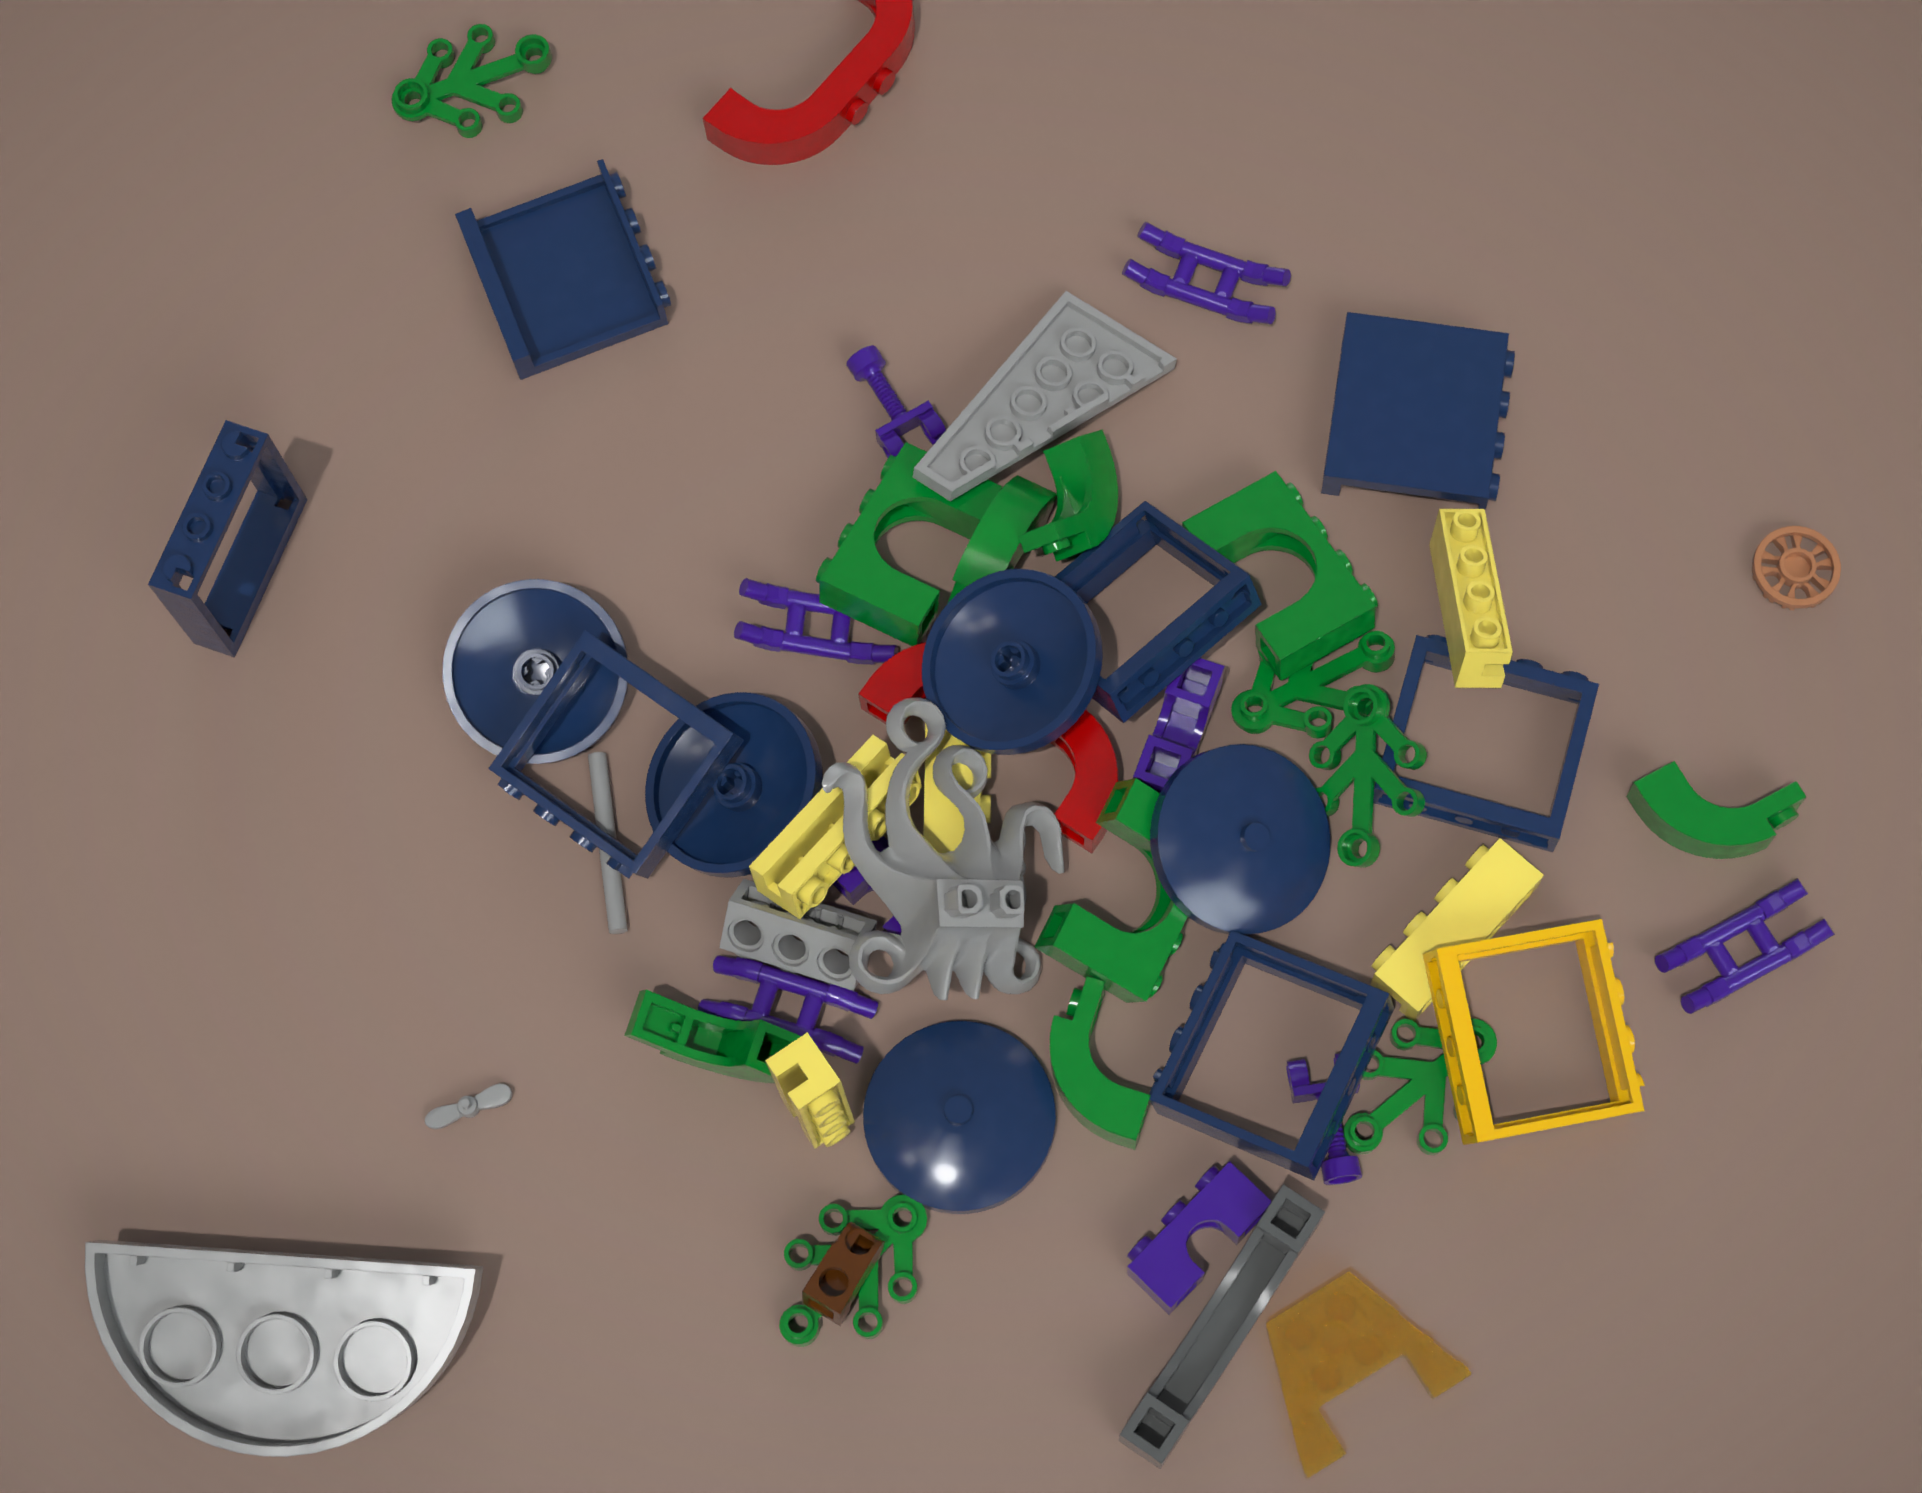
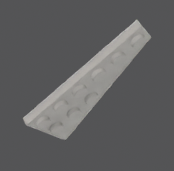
M1065 291L914 467L913 478L947 500L952 501L1174 370L1177 359L1068 291Z

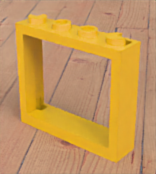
M1602 919L1442 947L1423 954L1463 1145L1644 1111L1640 1087L1645 1085L1641 1075L1635 1070L1632 1053L1635 1050L1634 1035L1631 1028L1625 1025L1621 1007L1624 1003V990L1621 981L1614 976L1611 962L1614 946L1613 942H1607ZM1575 942L1610 1103L1493 1125L1459 962Z

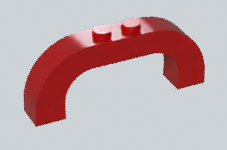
M858 0L875 17L871 29L808 99L791 108L773 110L753 104L730 88L702 118L707 140L735 158L761 165L795 163L810 158L828 148L851 124L856 125L864 118L869 104L878 94H885L893 85L896 74L908 58L914 40L913 0Z
M926 642L916 644L895 654L873 673L858 694L862 710L886 724L887 715L893 705L906 698L926 699L922 682V659ZM1085 709L1074 725L1050 743L1067 756L1075 772L1072 788L1054 813L1060 824L1061 834L1092 854L1107 832L1096 821L1115 783L1118 782V769L1115 753L1106 732L1094 716ZM911 716L906 718V720L904 721V725L907 723Z

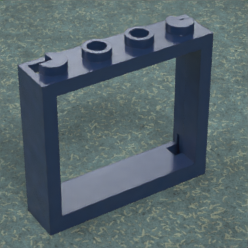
M225 420L148 585L194 644L235 658L308 499L267 433ZM251 480L257 489L256 495L204 604L197 594ZM284 499L292 501L289 510L277 507L280 500L284 501ZM183 575L193 578L188 590L182 589L179 585ZM223 628L232 631L230 637L226 634Z
M1147 501L1141 503L1115 525L1104 541L1083 552L1055 576V578L1064 582L1075 591L1087 604L1150 549L1158 545L1214 586L1106 679L1100 676L1092 699L1122 723L1126 722L1262 605L1252 579L1247 572Z
M585 630L488 769L501 777L497 785L503 788L505 792L518 800L523 795H526L536 802L537 805L533 811L554 826H557L561 820L574 831L569 837L592 853L598 847L611 857L606 864L611 868L619 871L628 879H630L633 873L648 879L744 740ZM597 662L715 743L639 854L632 851L522 772L526 763Z
M1416 635L1393 718L1394 724L1403 734L1408 722L1423 663L1452 670L1446 637L1439 635H1427L1426 637ZM1510 660L1509 664H1503L1505 673L1504 685L1578 704L1549 817L1407 778L1399 777V779L1406 787L1417 789L1423 794L1425 806L1418 816L1553 852L1560 840L1599 684L1589 681L1585 675L1578 672L1565 671L1557 673L1543 669L1540 663L1533 660ZM1386 743L1382 759L1394 772L1396 765L1394 751ZM1375 783L1373 803L1393 808L1392 800ZM1408 794L1403 802L1406 810L1410 809L1413 805L1411 794Z
M1231 930L1225 944L1222 943L1219 951H1214L1210 961L1212 971L1205 985L1199 984L1192 995L1189 1006L1192 1012L1185 1026H1179L1171 1038L1169 1045L1171 1055L1164 1070L1159 1068L1153 1075L1155 1082L1150 1090L1149 1095L1151 1096L1149 1100L1159 1115L1314 1181L1394 1011L1390 993ZM1245 964L1360 1010L1294 1151L1178 1102Z

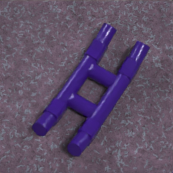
M1148 222L1143 223L1138 232V238L1155 246L1156 250L1176 259L1181 258L1173 279L1153 268H1147L1132 259H1129L1125 264L1122 275L1139 283L1140 287L1163 297L1166 295L1225 315L1226 318L1237 322L1272 324L1274 322L1276 310L1273 306L1258 305L1251 301H1244L1234 297L1231 299L1239 278L1242 281L1255 285L1287 286L1291 278L1289 269L1270 267L1268 264L1256 263L1250 260L1244 261L1187 242L1186 239L1178 237L1167 230L1164 232ZM1197 264L1222 272L1214 293L1189 285Z
M748 578L743 579L740 584L739 594L741 596L757 600L760 604L770 607L788 608L785 633L783 630H776L765 626L759 627L739 621L734 630L735 639L751 643L753 646L776 652L781 650L840 659L855 664L875 665V663H884L898 653L897 645H875L874 643L854 641L849 643L851 617L819 603V594L789 590L786 587L770 583L764 584ZM806 611L833 615L830 639L803 635Z
M1798 878L1757 901L1754 905L1655 957V965L1658 970L1666 973L1707 953L1720 973L1721 977L1681 998V1006L1685 1012L1692 1014L1721 1001L1733 992L1780 966L1795 960L1835 935L1825 919L1799 932L1780 945L1772 935L1764 921L1777 915L1808 894ZM1747 930L1762 955L1738 967L1723 943Z
M722 955L716 956L713 962V971L715 973L736 977L737 979L756 984L760 983L751 1010L748 1007L734 1003L703 999L698 1005V1011L736 1021L761 1019L800 1036L808 1032L821 1052L856 1064L860 1061L864 1050L863 1046L843 1039L842 1036L814 1028L823 1002L847 1012L851 1011L872 1019L878 1008L877 1001L859 995L858 992L769 967L754 960ZM778 989L805 996L797 1023L769 1015Z

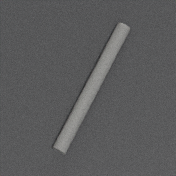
M594 752L588 755L596 825L616 838L607 756L604 752ZM599 848L609 933H625L628 929L621 873L606 864L611 856Z

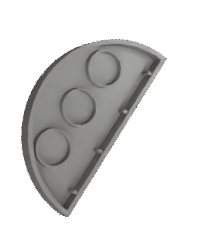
M109 1240L85 1242V1275L93 1320L109 1357L129 1387L150 1409L169 1424L189 1436L215 1447L256 1456L289 1457L336 1448L377 1430L415 1404L442 1375L463 1342L474 1315L483 1273V1266Z

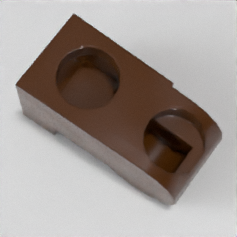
M849 1222L836 1242L832 1243L802 1291L803 1304L841 1326L850 1311L853 1300L879 1259L885 1241L855 1223Z

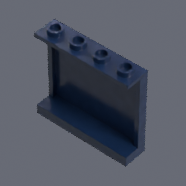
M603 159L597 161L600 175L476 221L472 208L455 214L520 380L669 324L664 309L671 306L667 290L662 280L656 283L653 281L650 271L656 269V265L647 244L638 245L635 235L641 233V229L632 208L624 210L620 199L626 197V193L617 172L609 174Z
M1347 312L1321 494L1339 496L1341 485L1477 503V509H1486L1488 500L1496 501L1500 474L1492 473L1494 459L1501 460L1505 441V433L1497 432L1499 418L1506 419L1510 392L1502 391L1504 377L1511 378L1515 351L1507 350L1509 333Z

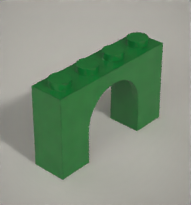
M905 442L897 457L890 455L885 462L880 476V484L876 490L870 488L866 492L859 508L860 516L855 524L848 523L844 527L838 540V551L833 559L827 557L822 562L816 576V582L819 583V603L910 646L920 644L938 614L940 590L889 566L876 549L879 539L889 529L909 521L931 522L967 539H971L987 508L1003 486L987 479L952 501H949L913 478L914 467L927 451Z
M1274 471L1183 521L1182 527L1233 563L1256 552L1275 550L1286 552L1299 558L1311 570L1315 578L1314 583L1300 600L1255 625L1256 647L1279 680L1282 681L1374 629L1375 612L1378 602L1370 587L1365 583L1360 585L1352 575L1353 569L1345 553L1340 549L1335 551L1327 541V532L1319 518L1316 516L1310 517L1302 507L1303 501L1297 488L1291 482L1285 484L1279 474Z
M1137 778L1115 783L1096 823L1134 846L1150 863L1156 880V898L1149 916L1136 929L1124 932L1114 928L1075 903L1055 905L1034 946L1084 978L1089 976L1105 981V990L1126 1003L1147 1002L1148 998H1151L1157 992L1163 980L1161 971L1168 957L1173 955L1180 946L1183 938L1181 930L1188 917L1169 898L1153 864L1150 846V827L1154 807L1160 793Z

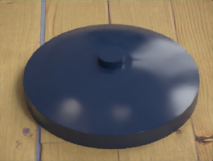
M1010 569L984 576L957 593L941 611L930 630L922 659V682L926 700L934 703L943 713L946 730L952 736L974 749L989 754L1015 755L1041 748L1064 734L1076 723L1089 705L1096 691L1102 669L1103 648L1100 630L1086 602L1064 582L1049 574L1028 569Z
M527 579L506 583L492 589L474 601L461 615L452 629L443 658L442 677L446 699L462 729L482 748L498 755L585 630L628 659L621 632L608 612L582 591L564 583L545 579ZM597 662L527 764H544L565 760L580 754L598 742L611 728L620 714L629 683Z
M735 692L712 697L696 705L697 708L744 741L667 850L672 857L691 869L709 876L724 878L751 874L749 866L822 789L823 767L819 748L806 724L794 712L776 700L755 693ZM680 719L669 728L653 754L647 773L645 802L653 832L715 744Z
M1237 744L1202 752L1182 764L1172 774L1156 801L1150 827V846L1157 876L1173 903L1190 919L1210 930L1224 934H1230L1231 930L1240 934L1248 935L1271 931L1287 924L1300 915L1314 899L1322 885L1329 864L1330 829L1327 814L1318 792L1311 781L1295 764L1269 749L1254 745Z
M949 1021L927 1026L912 1033L886 1054L872 1075L867 1088L863 1108V1125L867 1145L875 1165L886 1181L898 1193L922 1203L924 1208L948 1214H971L993 1209L1006 1203L1021 1193L1035 1179L1046 1162L1052 1147L1056 1126V1110L1053 1091L1044 1069L1032 1052L1020 1041L990 1025L970 1021Z

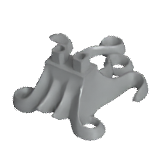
M923 698L903 699L893 705L886 721V730L890 740L899 750L906 753L895 767L888 786L885 803L888 848L882 852L877 851L871 841L868 828L867 786L865 778L858 768L847 762L835 763L828 768L822 780V787L825 793H830L832 789L837 787L842 789L844 795L843 833L848 854L863 878L886 904L901 925L900 935L876 930L865 932L859 936L852 945L849 954L850 969L861 986L878 994H891L902 989L923 970L927 973L934 995L940 1000H948L952 971L958 977L966 995L972 999H979L983 972L988 977L991 985L1000 992L1006 994L1028 992L1038 983L1042 969L1040 955L1031 943L1019 938L1020 930L1024 927L1025 911L1023 882L1020 880L1023 868L1024 831L1027 826L1032 825L1039 832L1044 857L1051 869L1060 874L1064 873L1060 824L1054 813L1040 803L1025 802L1012 806L1006 813L1000 838L998 841L993 842L990 838L985 814L974 800L987 783L988 768L985 759L980 752L972 747L952 745L943 749L936 756L933 764V779L938 790L959 809L964 818L965 830L962 842L954 851L946 853L937 852L916 829L910 814L909 798L913 778L921 764L940 745L945 734L946 723L943 713L931 701ZM914 715L920 717L926 723L928 732L927 737L923 741L916 742L908 737L904 729V721L907 717ZM954 764H964L972 771L973 783L969 789L965 790L958 784L952 773V766ZM873 951H886L891 956L893 969L888 977L877 976L868 970L866 965L867 957ZM1016 952L1024 958L1026 964L1025 973L1020 978L1014 975L1013 970Z

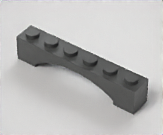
M1283 1184L1206 1307L1119 1435V1442L1157 1468H1162L1321 1223L1325 1211Z

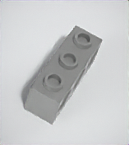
M743 879L729 899L719 948L734 952L741 958L759 960L777 966L786 972L802 974L824 981L827 984L837 985L854 991L859 982L855 979L850 969L849 954L852 945L859 936L865 932L876 930L877 921L823 903L810 908L801 919H798L758 892L753 881ZM748 921L753 922L757 927L751 925ZM792 935L799 937L803 942L795 939ZM838 950L845 952L848 956L841 954ZM870 955L867 957V962H866V965H867V966H868V961H869Z

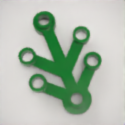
M476 24L469 29L467 33L468 41L448 78L433 83L440 68L449 67L455 60V53L451 43L443 38L435 39L429 43L427 47L428 55L416 77L405 79L395 87L392 95L393 109L400 118L407 121H418L426 116H430L454 125L458 133L465 138L476 137L481 132L482 122L478 112L472 108L460 110L441 102V100L456 96L496 111L498 118L504 123H514L523 114L519 98L512 93L500 94L484 88L482 85L523 70L532 74L544 72L552 61L548 42L540 35H526L517 42L515 54L474 69L481 54L490 52L495 46V38L491 28L485 24ZM479 36H488L483 42H475V39ZM440 50L448 51L442 57L435 56L436 52ZM532 56H541L537 60L529 61ZM420 99L416 104L408 105L411 100ZM506 105H515V108L510 112L502 111ZM465 120H475V122L471 126H462V123Z
M1371 631L1359 640L1358 648L1312 670L1314 665L1312 663L1290 675L1286 684L1272 691L1275 673L1258 650L1260 665L1252 689L1241 692L1234 699L1231 706L1233 721L1240 729L1250 734H1260L1267 731L1271 725H1277L1304 731L1312 738H1324L1332 730V715L1328 709L1321 706L1343 710L1346 696L1357 687L1353 686L1347 691L1325 686L1361 667L1374 673L1389 669L1395 660L1394 641L1384 632ZM1372 645L1384 646L1382 649L1377 651L1371 650L1369 648ZM1296 700L1320 705L1308 709L1306 713L1284 707ZM1372 700L1369 701L1365 706L1366 716L1369 715L1373 709ZM1251 706L1262 707V709L1258 712H1250L1247 710V708ZM1317 718L1326 721L1324 725L1319 727L1310 724L1312 720Z
M1371 684L1357 686L1348 693L1343 705L1345 718L1323 741L1313 744L1309 751V760L1314 767L1323 770H1333L1341 761L1340 749L1356 735L1354 753L1322 787L1315 789L1319 797L1324 794L1327 796L1328 803L1325 811L1327 817H1329L1338 810L1340 795L1354 782L1352 829L1342 834L1338 841L1337 851L1342 862L1359 868L1371 866L1377 860L1380 853L1379 841L1372 833L1374 781L1392 800V807L1399 815L1415 817L1423 811L1425 806L1423 794L1417 789L1406 787L1376 752V733L1394 751V760L1402 768L1416 770L1422 767L1427 758L1426 749L1421 743L1409 740L1388 717L1390 701L1387 694L1380 687ZM1372 700L1373 710L1369 716H1366L1365 706ZM1410 747H1413L1415 757L1408 763L1405 754ZM1325 748H1328L1330 752L1327 762L1322 763L1321 753ZM1411 794L1413 805L1410 809L1406 810L1403 802L1405 797ZM1366 841L1367 852L1364 857H1361L1359 846L1362 842Z
M1471 1018L1474 1034L1481 1040V1048L1477 1050L1480 1064L1483 1065L1495 1054L1497 1038L1493 1029L1486 1022ZM1401 1019L1394 1024L1390 1031V1041L1397 1049L1409 1050L1415 1045L1443 1049L1439 1029L1419 1027L1413 1020ZM1400 1027L1409 1028L1413 1032V1041L1405 1043L1399 1040L1397 1029ZM1375 1050L1372 1058L1377 1063V1070L1371 1073L1365 1071L1362 1079L1373 1080L1376 1077H1387L1411 1081L1371 1114L1358 1113L1349 1118L1342 1131L1345 1138L1344 1142H1346L1345 1146L1356 1154L1372 1152L1382 1140V1130L1424 1096L1422 1129L1417 1135V1145L1427 1155L1440 1153L1448 1143V1135L1443 1128L1446 1077L1448 1076L1444 1054L1434 1062L1382 1057ZM1454 1105V1106H1453V1114H1454L1455 1118L1457 1119V1114H1456L1455 1105ZM1359 1124L1368 1125L1372 1130V1138L1369 1140L1359 1139L1355 1134V1127ZM1428 1131L1436 1132L1441 1140L1440 1146L1436 1148L1427 1146L1424 1141V1134Z
M897 1195L888 1199L880 1210H845L838 1204L825 1206L820 1211L819 1224L826 1234L832 1236L840 1235L847 1224L853 1222L865 1230H878L874 1235L885 1241L879 1258L893 1245L895 1274L888 1282L889 1294L895 1302L900 1304L913 1301L918 1293V1285L913 1277V1242L922 1236L927 1226V1214L922 1203L906 1195ZM902 1210L908 1211L912 1215L911 1222L905 1227H899L893 1222L895 1214ZM831 1212H839L843 1216L841 1225L836 1228H830L825 1224V1218ZM794 1239L786 1245L784 1258L792 1269L797 1271L806 1270L810 1266L819 1265L831 1245H810L804 1239ZM799 1246L808 1250V1257L804 1262L795 1263L791 1260L790 1255L794 1248ZM878 1260L859 1290V1311H857L853 1318V1326L856 1333L864 1339L876 1338L882 1332L884 1325L882 1316L878 1311ZM902 1279L910 1281L912 1284L911 1292L906 1296L895 1294L894 1285L897 1281ZM805 1305L791 1306L784 1311L780 1318V1332L784 1339L793 1346L804 1347L810 1345L819 1335V1319L822 1315ZM865 1315H873L878 1321L876 1328L871 1332L862 1331L859 1327V1322ZM796 1316H804L808 1320L807 1328L801 1333H795L790 1329V1322Z

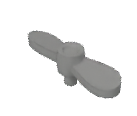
M499 1083L485 1089L474 1097L464 1096L456 1104L445 1105L431 1110L425 1117V1124L431 1129L438 1130L454 1123L463 1116L473 1118L479 1113V1110L493 1109L507 1104L512 1098V1090L509 1086Z

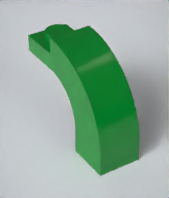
M1103 429L1075 437L1043 451L1056 486L1057 510L1051 523L1018 536L1024 553L1042 547L1044 554L1053 553L1057 562L1099 545L1110 533L1118 507V483L1113 457Z
M1019 475L1008 481L987 508L961 557L952 579L955 581L948 602L974 581L995 572L1014 569L1024 553L1018 536L1046 525L1057 493Z
M1673 761L1635 781L1626 797L1645 825L1671 846L1700 857L1733 859L1766 849L1777 835L1774 830L1786 826L1799 816L1797 809L1807 796L1798 782L1795 781L1752 805L1740 808L1721 807L1706 801L1698 795L1690 786L1676 762Z
M1087 976L1083 990L1074 988L1069 1001L1066 1015L1072 1016L1073 1020L1056 1015L1053 1017L1050 1031L1052 1076L1065 1106L1084 1127L1107 1141L1135 1150L1150 1105V1095L1112 1082L1095 1065L1091 1057L1089 1042L1105 995V981Z
M649 990L639 991L624 1035L661 1050V1055L718 1074L762 1083H775L765 1060L801 1037L761 1019L736 1021L707 1014Z

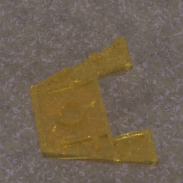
M1350 1271L1273 1318L1265 1325L1302 1472L1307 1480L1346 1455L1321 1415L1320 1407L1400 1357L1406 1359L1432 1400L1471 1376V1372L1459 1360L1456 1361L1436 1345L1431 1337L1423 1334L1398 1314L1399 1311Z

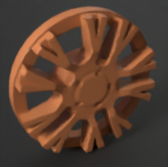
M1787 526L1772 531L1760 542L1753 557L1752 577L1753 581H1756L1764 593L1763 597L1765 599L1768 598L1772 604L1776 602L1782 605L1781 608H1789V610L1793 611L1795 608H1814L1826 600L1836 588L1841 575V563L1835 547L1825 536L1807 527ZM1785 536L1791 537L1793 548L1788 549ZM1802 537L1817 543L1812 552L1800 547ZM1773 542L1780 550L1782 556H1774L1765 551V549ZM1826 552L1829 558L1816 563L1815 557ZM1761 562L1777 566L1776 568L1761 566ZM1816 570H1832L1831 580L1828 581L1820 578L1815 573ZM1775 576L1778 578L1779 583L1771 587L1765 577ZM1810 581L1822 591L1820 594L1809 584ZM1783 584L1791 587L1787 596L1779 593ZM1795 589H1802L1806 593L1807 598L1796 599Z

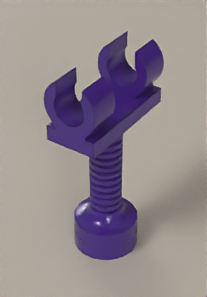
M871 345L854 353L848 359L846 366L856 381L866 380L892 420L875 430L876 441L882 447L886 457L889 458L890 455L897 457L904 445L900 436L918 426L921 427L928 441L932 445L935 444L946 431V428L938 414L933 410L929 400L906 412L903 404L881 371L886 361L878 348Z
M1340 1053L1334 1054V1055H1335V1058H1333V1060H1334V1065H1335V1063H1336V1061H1337V1059H1338ZM1305 1059L1288 1061L1286 1070L1292 1103L1318 1101L1326 1082L1310 1085ZM1359 1084V1086H1358V1088H1357L1355 1094L1358 1093L1359 1088H1360V1084ZM1342 1123L1328 1150V1159L1323 1161L1321 1165L1325 1185H1340L1362 1178L1358 1156H1350L1346 1151L1347 1147L1345 1146L1346 1142H1344Z

